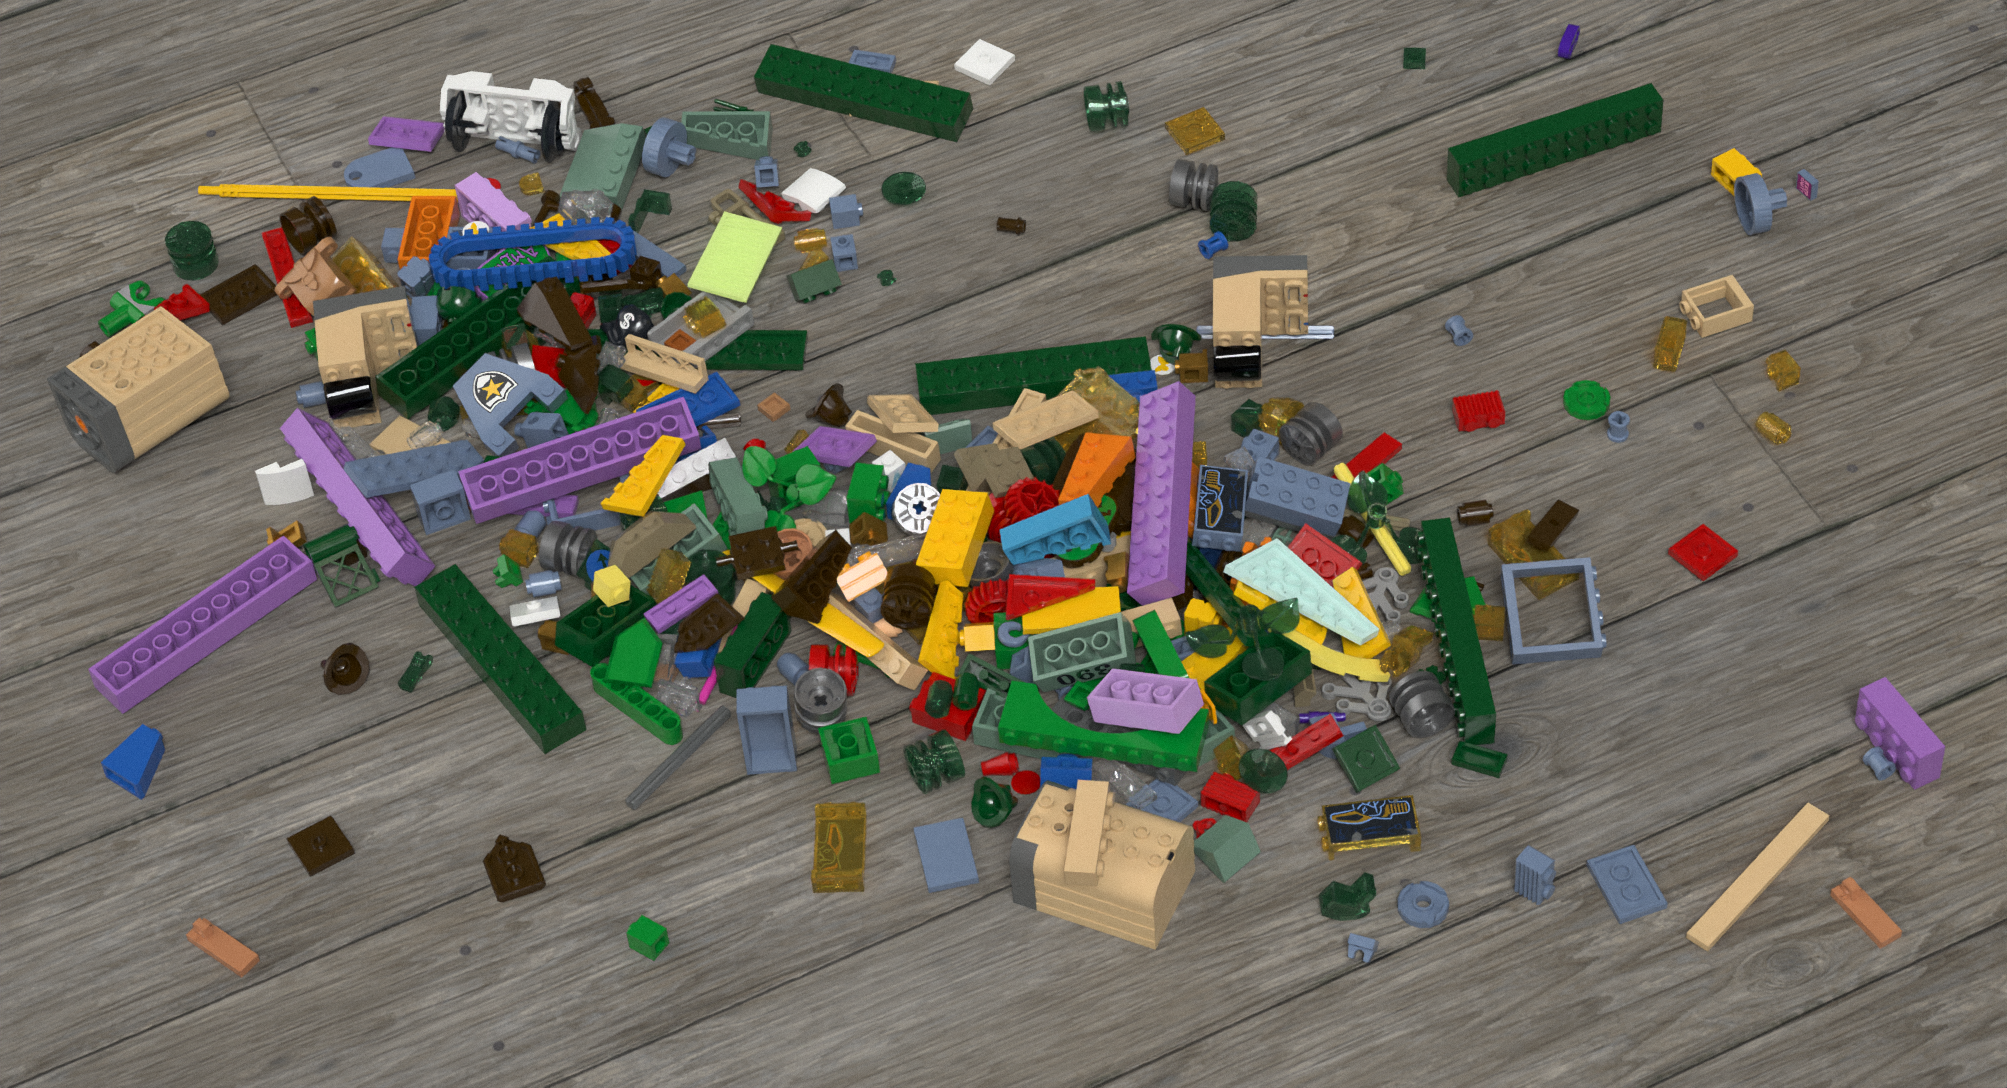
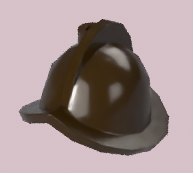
M839 383L832 385L823 394L818 404L806 412V418L815 417L825 424L837 427L845 426L849 420L848 415L852 411L843 398V385Z
M353 643L342 644L334 650L327 660L321 662V667L324 669V685L330 692L338 695L350 694L358 690L366 682L369 674V661L365 652Z

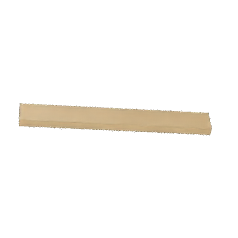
M1807 803L1687 932L1686 938L1708 952L1829 821V815Z

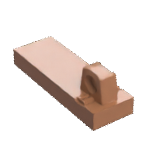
M1849 877L1842 881V884L1831 889L1830 896L1880 949L1901 937L1902 930L1860 888L1853 878Z
M198 918L192 924L193 929L186 934L189 942L241 978L260 961L258 954L205 918L202 920Z

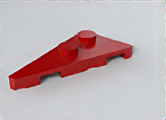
M740 179L739 189L771 222L810 221L812 214L810 211H797L794 209V203L786 201L770 191H766L764 195L756 191L757 187L755 184Z
M188 284L182 286L181 293H173L169 296V299L164 300L154 308L156 310L161 306L179 320L210 312V304Z
M1009 574L1006 620H1011L1095 590V579Z

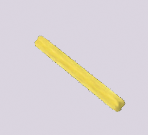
M1340 463L1334 467L1335 475L1339 480L1350 483L1349 497L1369 528H1371L1372 533L1399 575L1409 574L1411 572V565L1346 464Z

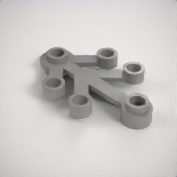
M1383 567L1375 572L1374 577L1362 582L1366 590L1376 587L1374 592L1368 594L1375 610L1377 611L1378 607H1380L1386 617V623L1389 626H1397L1400 624L1401 614L1399 611L1392 609L1384 594L1388 590L1394 598V605L1400 609L1408 606L1409 596L1407 593L1401 592L1397 586L1398 573L1392 568Z
M1345 673L1344 676L1340 675V677L1350 687L1335 686L1333 683H1326L1322 686V697L1324 699L1332 700L1336 696L1362 699L1364 702L1354 703L1348 699H1340L1336 703V711L1338 713H1345V715H1349L1351 712L1364 713L1374 721H1384L1391 715V706L1386 700L1387 693L1392 689V680L1390 678L1388 682H1377L1378 693L1376 698L1370 693L1372 681L1362 680L1360 683L1354 675Z

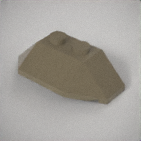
M649 511L644 517H641L612 539L608 567L616 565L629 579L695 530L696 526L682 513Z

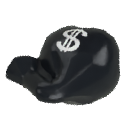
M634 304L622 307L616 316V320L600 324V329L607 335L610 347L614 349L627 347L625 337L628 334L648 340L647 333L654 327L651 318Z

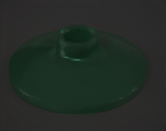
M898 172L884 180L881 190L883 197L888 202L896 205H908L917 202L924 196L926 184L923 178L915 173Z
M1252 749L1247 751L1240 759V776L1253 790L1261 793H1275L1285 785L1288 778L1287 768L1282 759L1275 753L1266 749Z

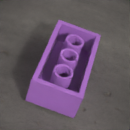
M1884 677L1861 688L1857 702L1855 722L1859 729L1866 732L1875 747H1881L1887 760L1895 764L1901 778L1908 782L1914 790L1940 778L1945 751L1944 744L1888 679Z

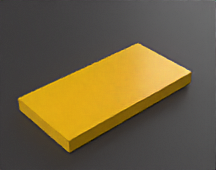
M1118 586L1095 587L1093 591L1022 615L1023 635L1041 634L1121 612Z

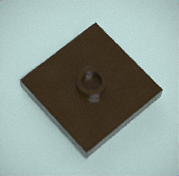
M332 816L286 838L288 845L310 877L355 854L353 847Z

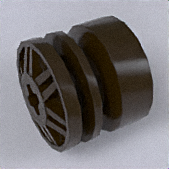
M315 196L309 198L307 202H301L299 209L292 207L279 215L281 227L288 241L301 255L308 253L315 247L317 241L320 242L326 237L335 238L337 236V229L332 216L322 201Z
M902 564L889 570L885 577L884 593L881 602V615L885 621L900 629H916L927 624L932 613L936 587L933 575L925 568L915 564Z

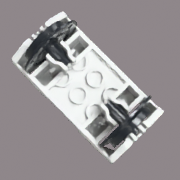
M470 71L458 75H447L441 89L440 114L442 120H445L443 124L445 127L444 132L447 140L452 142L453 148L457 152L464 151L470 136L500 140L499 136H504L515 142L541 144L544 160L546 162H553L557 155L562 154L564 149L576 152L582 138V132L577 127L574 114V89L566 88L555 80L534 78L530 89L522 90L494 86L492 73ZM455 90H460L457 96H455Z

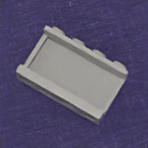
M702 291L692 300L686 302L684 306L670 314L665 320L652 327L647 333L648 340L664 345L668 338L681 329L697 340L683 352L704 358L706 361L754 325L752 309L747 305L739 309L722 296ZM672 357L676 363L681 364L676 358ZM690 363L695 369L698 367L696 364Z

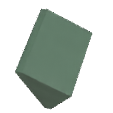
M962 418L939 424L938 432H918L919 435L937 441L940 454L965 448L972 441L970 419Z
M1227 815L1194 841V853L1223 883L1228 881L1261 852L1249 823Z

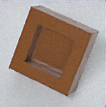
M679 329L664 342V346L684 351L697 340Z

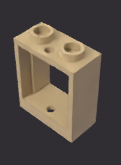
M1733 275L1682 291V298L1679 303L1681 312L1684 315L1686 314L1692 328L1697 330L1701 338L1752 322L1754 305ZM1726 298L1733 310L1704 318L1697 306Z

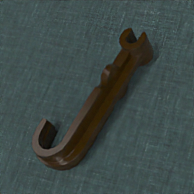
M580 78L575 81L573 85L574 94L578 105L590 124V129L615 125V119L609 116L590 78Z

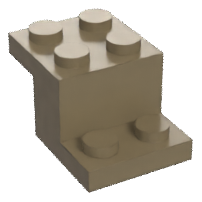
M993 443L957 449L954 453L973 492L992 491L995 498L1004 497L1010 486L1019 479L1023 480L1028 477L1032 480L1034 478L1019 447L999 450L997 444Z

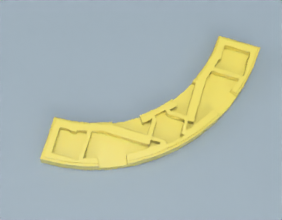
M1263 614L1261 622L1269 632L1276 630L1308 649L1311 654L1312 664L1342 676L1348 673L1358 676L1359 680L1388 682L1390 673L1379 659L1359 658L1337 652L1315 642L1274 617Z

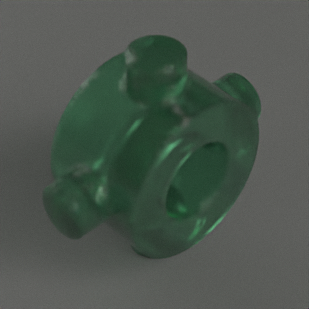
M807 141L799 142L794 146V151L798 154L797 157H806L812 151L807 145Z
M884 270L877 274V278L880 279L882 286H890L893 282H896V278L893 277L891 270Z

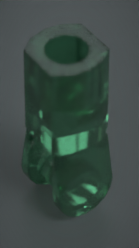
M416 651L409 666L398 681L399 688L411 693L425 672L431 667L433 656L429 654L424 656L420 651Z

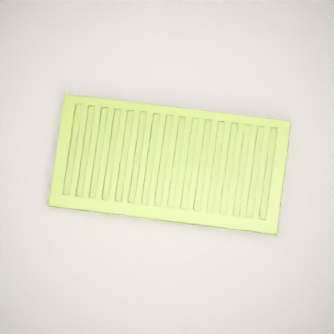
M724 211L687 287L747 303L780 236L782 227Z

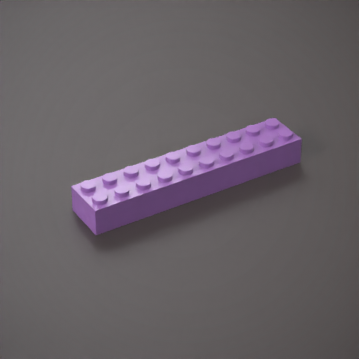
M1179 381L1140 396L1127 593L1142 606L1184 593L1196 396Z
M684 397L458 472L475 523L478 524L628 474L634 466L644 461L643 456L662 435L683 438L686 445L679 456L701 449L699 433Z
M297 408L280 427V430L285 435L284 440L296 450L294 452L295 455L306 463L307 471L317 478L316 483L328 493L326 497L337 505V512L348 520L349 527H355L360 537L358 539L359 542L370 550L369 555L381 565L380 570L389 578H397L405 585L408 583L414 586L420 584L434 569V563L383 495L366 498L343 470L345 462L356 459L330 424Z
M282 536L90 667L88 670L94 687L122 714L316 581L317 577L312 561L286 537Z

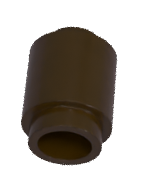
M1485 499L1462 503V506H1457L1459 524L1469 527L1490 523V518L1494 517L1492 504H1488Z
M1354 515L1343 518L1338 534L1356 548H1367L1374 538L1371 528Z

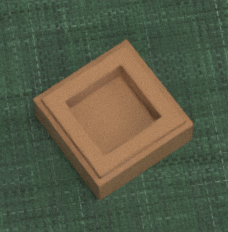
M775 392L757 405L758 411L772 422L791 410L790 404Z

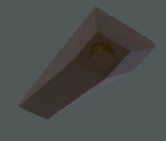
M598 335L591 337L592 344L573 350L565 347L563 354L559 353L555 362L558 377L586 414H589L598 392L599 376L597 371L600 366V360L596 359V354H600L602 347L601 339Z

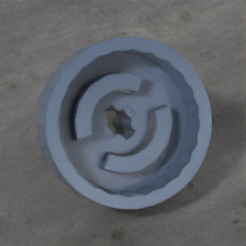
M666 117L658 119L653 124L645 139L642 152V163L647 172L661 177H669L676 171L680 163L687 166L693 163L696 158V148L687 144L685 125Z
M1758 173L1736 178L1734 185L1735 205L1744 231L1748 235L1769 231L1772 226V210L1787 207L1786 192H1784L1783 188L1768 191L1763 178Z

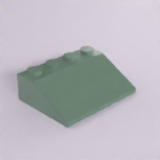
M620 123L584 130L561 190V200L559 203L601 210L604 209L607 203H614L622 210L642 158L646 139L643 126Z

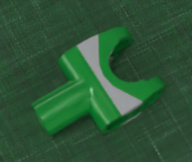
M136 281L112 296L110 306L114 311L100 319L98 325L107 337H110L127 325L137 322L143 316L154 311V308L166 299L158 297L144 301L150 292V287L144 281ZM143 287V290L137 294L138 289Z

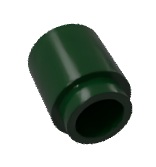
M964 672L955 680L952 701L957 708L970 710L976 707L980 685L976 675Z

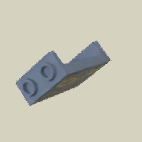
M1200 465L1192 546L1240 551L1243 538L1248 470Z

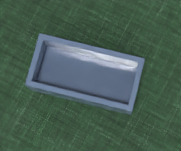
M787 686L737 689V718L747 775L797 771V746Z

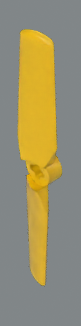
M725 550L720 555H730V550ZM774 573L751 577L773 593L785 581ZM829 603L823 609V616L818 624L809 622L866 657L876 655L884 647V642Z

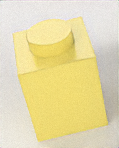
M616 565L594 572L593 591L610 607L629 600L631 581Z

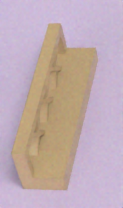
M631 334L625 337L628 352L619 361L620 369L695 394L709 380L704 358ZM635 345H637L642 351L636 350ZM653 351H656L661 357H658ZM672 357L676 358L681 364L676 363ZM690 363L696 364L698 366V370L695 369Z

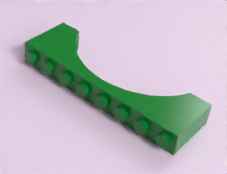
M1011 681L998 726L999 743L1052 750L1058 753H1072L1085 757L1092 756L1106 760H1119L1132 764L1152 765L1158 768L1165 767L1197 772L1209 728V709L1200 708L1179 734L1148 729L1127 733H1103L1078 727L1062 719L1044 702L1036 684Z

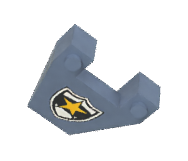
M486 353L453 385L486 449L498 457L512 454L519 448L516 440L503 427L532 398H535L550 413H554L568 398L565 390L548 374Z

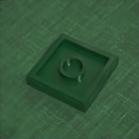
M1376 725L1332 748L1356 793L1401 769Z

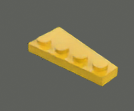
M562 211L543 221L544 228H547L551 221H557L558 226H563V220H571L572 225H577V222L568 213ZM597 240L545 245L571 260L597 258L611 254Z
M1351 567L1333 579L1334 589L1380 630L1375 638L1362 645H1358L1342 636L1344 654L1371 659L1390 647L1391 643L1358 571Z
M948 580L940 582L918 662L931 673L936 672L957 679L955 667L959 666V657L956 656V645L960 644V634L957 628L958 623L962 620L963 593Z

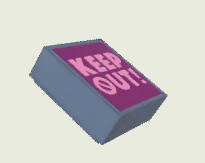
M1802 169L1797 173L1796 189L1810 201L1817 198L1819 181L1805 169Z

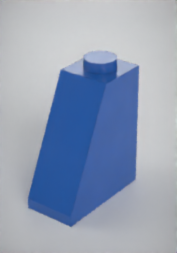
M908 462L886 502L888 519L893 520L892 504L899 492L906 486L915 483H924L932 486L930 468ZM921 503L913 506L918 515L925 511Z
M144 724L137 728L101 762L106 778L142 800L165 752L161 733L157 729H150Z

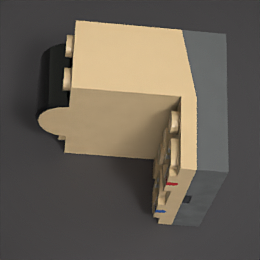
M1307 255L1213 257L1215 388L1262 387V335L1308 334Z
M405 286L313 301L319 370L324 385L329 416L334 422L335 430L382 423L375 376L419 346Z

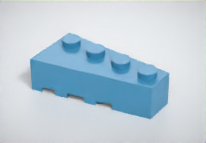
M1089 494L1000 529L1003 551L1013 565L1044 559L1046 554H1065L1067 549L1080 547L1081 550L1091 548V544L1102 542L1103 546L1111 544L1108 523Z

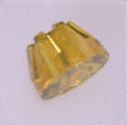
M1289 397L1270 398L1269 403H1264L1261 407L1263 411L1262 414L1258 415L1259 426L1265 433L1279 437V429L1282 425L1288 422L1291 417H1294L1304 407V404Z

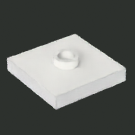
M979 39L954 64L956 71L990 86L1015 61V55Z
M557 596L510 605L512 626L559 618L560 610Z

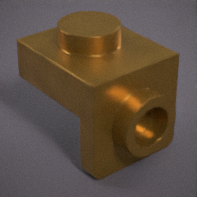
M675 273L668 278L665 275L655 283L657 288L653 292L655 296L661 294L664 298L672 292H683L688 296L692 294Z
M295 521L280 532H277L272 527L266 529L268 545L282 536L286 537L297 548L307 542L303 525L299 521Z

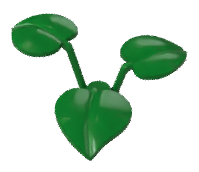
M758 446L747 447L744 452L742 470L744 478L749 484L760 487L769 480L788 487L787 497L791 503L782 508L780 513L775 510H769L767 512L768 519L765 520V528L776 526L777 532L783 529H796L794 519L790 515H784V513L792 507H796L799 502L807 505L819 503L829 493L837 477L817 465L807 464L802 466L797 472V484L779 480L771 476L777 471L778 467L772 453Z

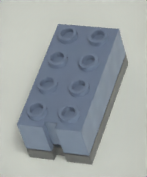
M1258 456L1248 476L1244 516L1298 532L1306 523L1332 541L1342 524L1350 483Z

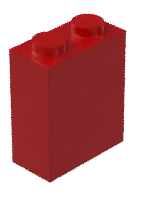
M933 672L929 679L923 682L921 692L917 698H913L909 710L912 714V722L966 741L973 730L972 725L986 690L979 688L976 707L970 710H961L952 701L956 679Z

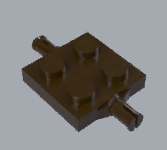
M776 526L729 536L730 555L716 557L718 567L732 564L736 570L738 580L786 570L784 553L799 549L797 540L782 543L778 537Z

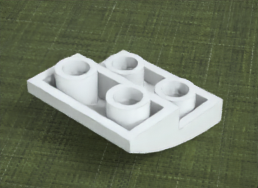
M810 168L781 194L784 200L799 203L802 211L808 210L812 213H819L829 203V198L838 197L846 187L845 184L833 176Z
M303 459L281 468L275 462L255 471L265 505L287 504L314 496Z

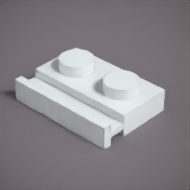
M1272 710L1257 714L1243 725L1253 741L1260 743L1261 747L1259 749L1261 751L1287 745L1292 740L1291 736L1287 737L1284 734L1286 729L1281 724L1279 716L1273 713Z

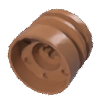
M795 528L783 529L777 532L782 543L797 540L799 549L785 552L784 564L786 570L774 572L775 575L783 580L789 577L814 548L810 537L803 531Z

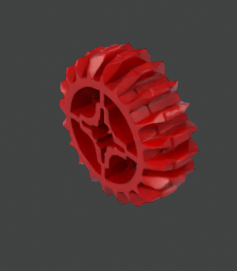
M1028 477L1023 480L1019 479L1008 489L1004 497L1005 504L1003 510L1007 513L1006 517L1012 519L1011 525L1059 506L1058 499L1061 490H1055L1053 484H1046L1045 479L1041 482L1036 477L1032 480Z
M1001 578L998 581L990 579L988 583L981 582L980 587L973 586V591L968 592L965 602L966 616L971 623L994 622V613L1006 612L1009 579L1006 581H1002Z

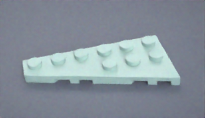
M1277 538L1225 566L1224 573L1358 645H1362L1378 635L1380 629Z

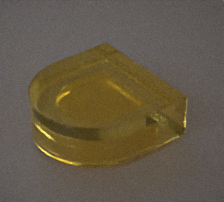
M538 172L526 175L520 179L519 187L524 195L531 196L544 193Z

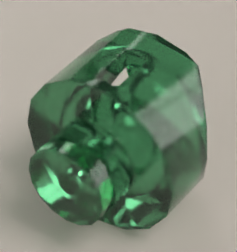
M447 396L434 399L430 403L427 414L429 426L441 432L452 428L459 420L461 411L459 405Z

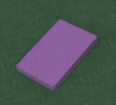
M383 116L368 138L369 145L431 152L444 133V123Z
M819 426L794 451L808 446L818 462L850 467L877 440L874 434Z

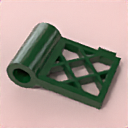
M348 524L303 544L305 553L312 561L334 608L379 587L377 583L381 581L375 568L370 570L357 545L356 540L359 539V535L355 527H349ZM355 552L359 560L356 569L343 565L345 556ZM342 558L340 563L335 562L336 560ZM328 564L339 567L335 579L325 576L321 567ZM341 568L355 573L351 585L337 580ZM357 574L366 576L371 583L370 586L364 589L353 586ZM328 581L333 583L332 588L330 587ZM336 584L350 588L347 597L337 600L333 593ZM352 589L358 591L351 594Z

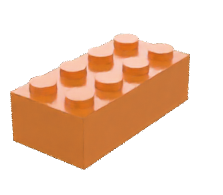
M412 196L397 259L400 270L404 266L407 267V263L413 256L418 257L420 260L424 258L429 262V254H431L433 245H439L438 240L445 236L447 238L449 227L458 226L460 213L456 196Z

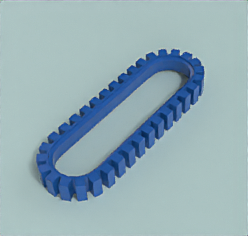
M593 217L589 224H586V219L582 218L577 219V225H572L571 220H563V226H558L557 221H551L547 228H544L543 222L535 223V229H530L529 224H521V230H516L515 225H508L507 231L502 232L501 226L493 227L492 233H488L487 228H478V234H474L473 229L464 230V235L460 236L458 231L450 233V240L444 236L438 240L439 245H433L431 254H429V262L433 279L436 283L440 284V287H444L446 290L450 286L465 287L475 292V286H480V291H488L491 284H494L495 290L503 289V283H508L509 288H517V282H522L523 287H530L533 280L539 282L545 278L555 276L559 280L560 278H565V283H573L575 276H579L580 282L588 281V275H593L594 280H602V274L607 273L609 278L617 276L616 270L623 273L629 269L628 264L633 265L636 260L637 247L633 230L630 226L626 227L625 222L618 220L615 223L614 218L606 217L604 223H600V217ZM611 239L620 244L616 252L597 258L470 270H454L446 265L451 257L472 251Z

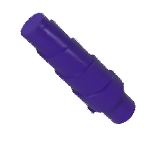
M1309 711L1308 713H1299V723H1309L1311 718L1334 713L1337 722H1343L1346 720L1345 713Z

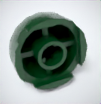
M451 286L450 290L445 291L444 287L438 289L436 307L441 318L447 321L449 325L483 301L482 297L480 296L478 299L475 297L476 292L462 287Z

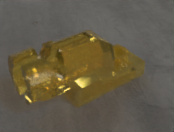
M1413 625L1396 633L1391 648L1381 658L1380 670L1383 673L1389 672L1390 669L1395 670L1393 677H1398L1405 673L1409 668L1417 664L1423 647L1432 642L1434 633Z

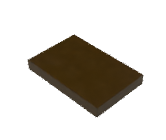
M254 264L205 291L200 296L210 304V313L223 326L277 296L274 291L276 285Z

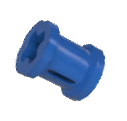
M1217 231L1213 237L1199 241L1198 247L1201 254L1205 258L1210 259L1218 251L1227 250L1228 241L1222 232Z

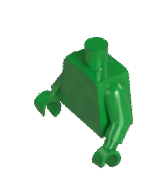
M567 389L565 392L568 398L554 413L561 414L568 434L594 427L599 417L595 401L589 414H586ZM532 400L526 404L528 408L524 409V412L528 415L532 412L550 413L539 402L535 403Z

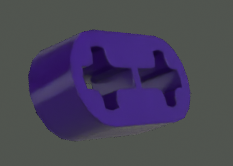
M1568 24L1559 45L1558 57L1571 58L1579 39L1580 26Z

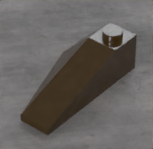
M557 276L548 277L543 281L534 283L517 307V313L525 324L537 326L539 332L543 334L549 333L556 342L570 350L592 344L593 341Z

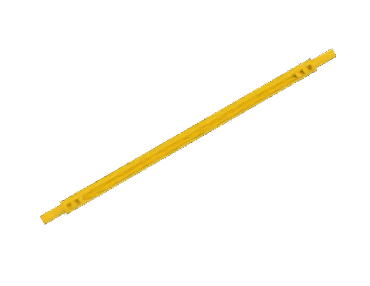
M240 184L198 187L199 195H219L220 197L309 199L315 196L318 199L411 201L412 196H456L458 203L456 189Z

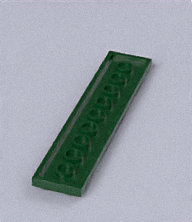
M587 329L591 337L598 335L601 339V352L596 354V359L600 360L598 369H620L619 361L627 354V347L614 349L610 347L607 335L601 329ZM747 330L706 360V369L804 370L808 339L807 330ZM635 345L636 350L642 351L637 345Z

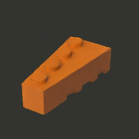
M1085 433L1058 499L1059 505L1089 494L1098 507L1102 502L1101 498L1103 495L1109 493L1113 488L1112 483L1115 479L1123 475L1125 466L1128 462L1132 463L1136 457L1132 437Z

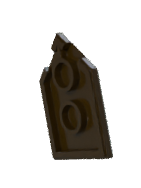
M633 279L585 283L582 285V291L584 295L591 296L594 299L624 296L647 290L652 285V281L643 280L638 282Z
M716 593L679 624V637L675 643L674 653L707 650L745 618Z
M500 834L495 841V846L490 853H487L483 860L497 901L506 902L542 890L546 886V882L532 846L524 842L518 843L509 840V837Z

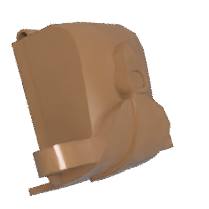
M332 237L322 239L303 258H300L274 290L280 299H286L294 293L313 316V301L352 295L356 291L355 287L330 257L338 247Z

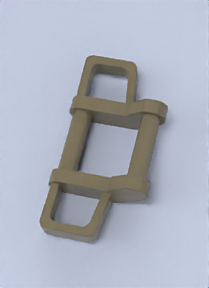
M729 188L711 199V206L714 211L710 213L708 220L713 225H718L724 213L719 204L727 199H731L735 204L726 209L725 212L739 216L745 214L750 219L775 225L769 219H764L751 209L745 200H742ZM783 229L780 233V236L775 246L783 240H785V232Z

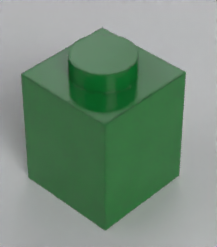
M643 915L636 922H633L626 932L629 948L653 961L669 944L667 929Z

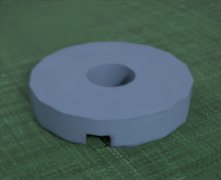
M1420 881V884H1408L1401 890L1397 899L1398 913L1402 920L1417 928H1431L1439 925L1449 912V900L1445 890L1432 882ZM1426 901L1430 905L1428 907H1419L1417 903Z

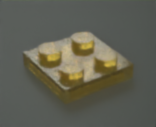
M1204 107L1165 122V129L1186 155L1225 140L1224 131Z

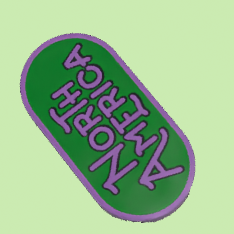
M545 245L503 248L481 264L478 269L534 264L540 262L548 255L550 256V253ZM494 284L489 285L488 291H480V286H475L476 294L479 297L481 296L483 301L498 291L494 289Z

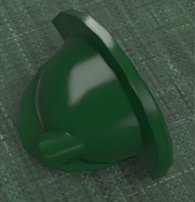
M1165 324L1156 327L1152 331L1151 338L1152 340H1159V349L1162 357L1168 363L1175 364V360H1179V354L1190 353L1193 342L1201 341L1202 335L1183 325Z
M983 776L974 783V794L971 801L972 813L975 820L983 827L993 828L999 826L1008 818L1012 808L1017 806L1018 799L1011 793L1009 784H997L992 779Z

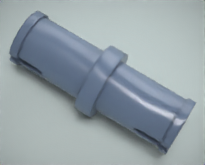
M504 136L498 137L500 140L497 139L496 149L510 153L514 158L518 159L520 157L534 164L539 160V150L525 146L521 141L515 142Z

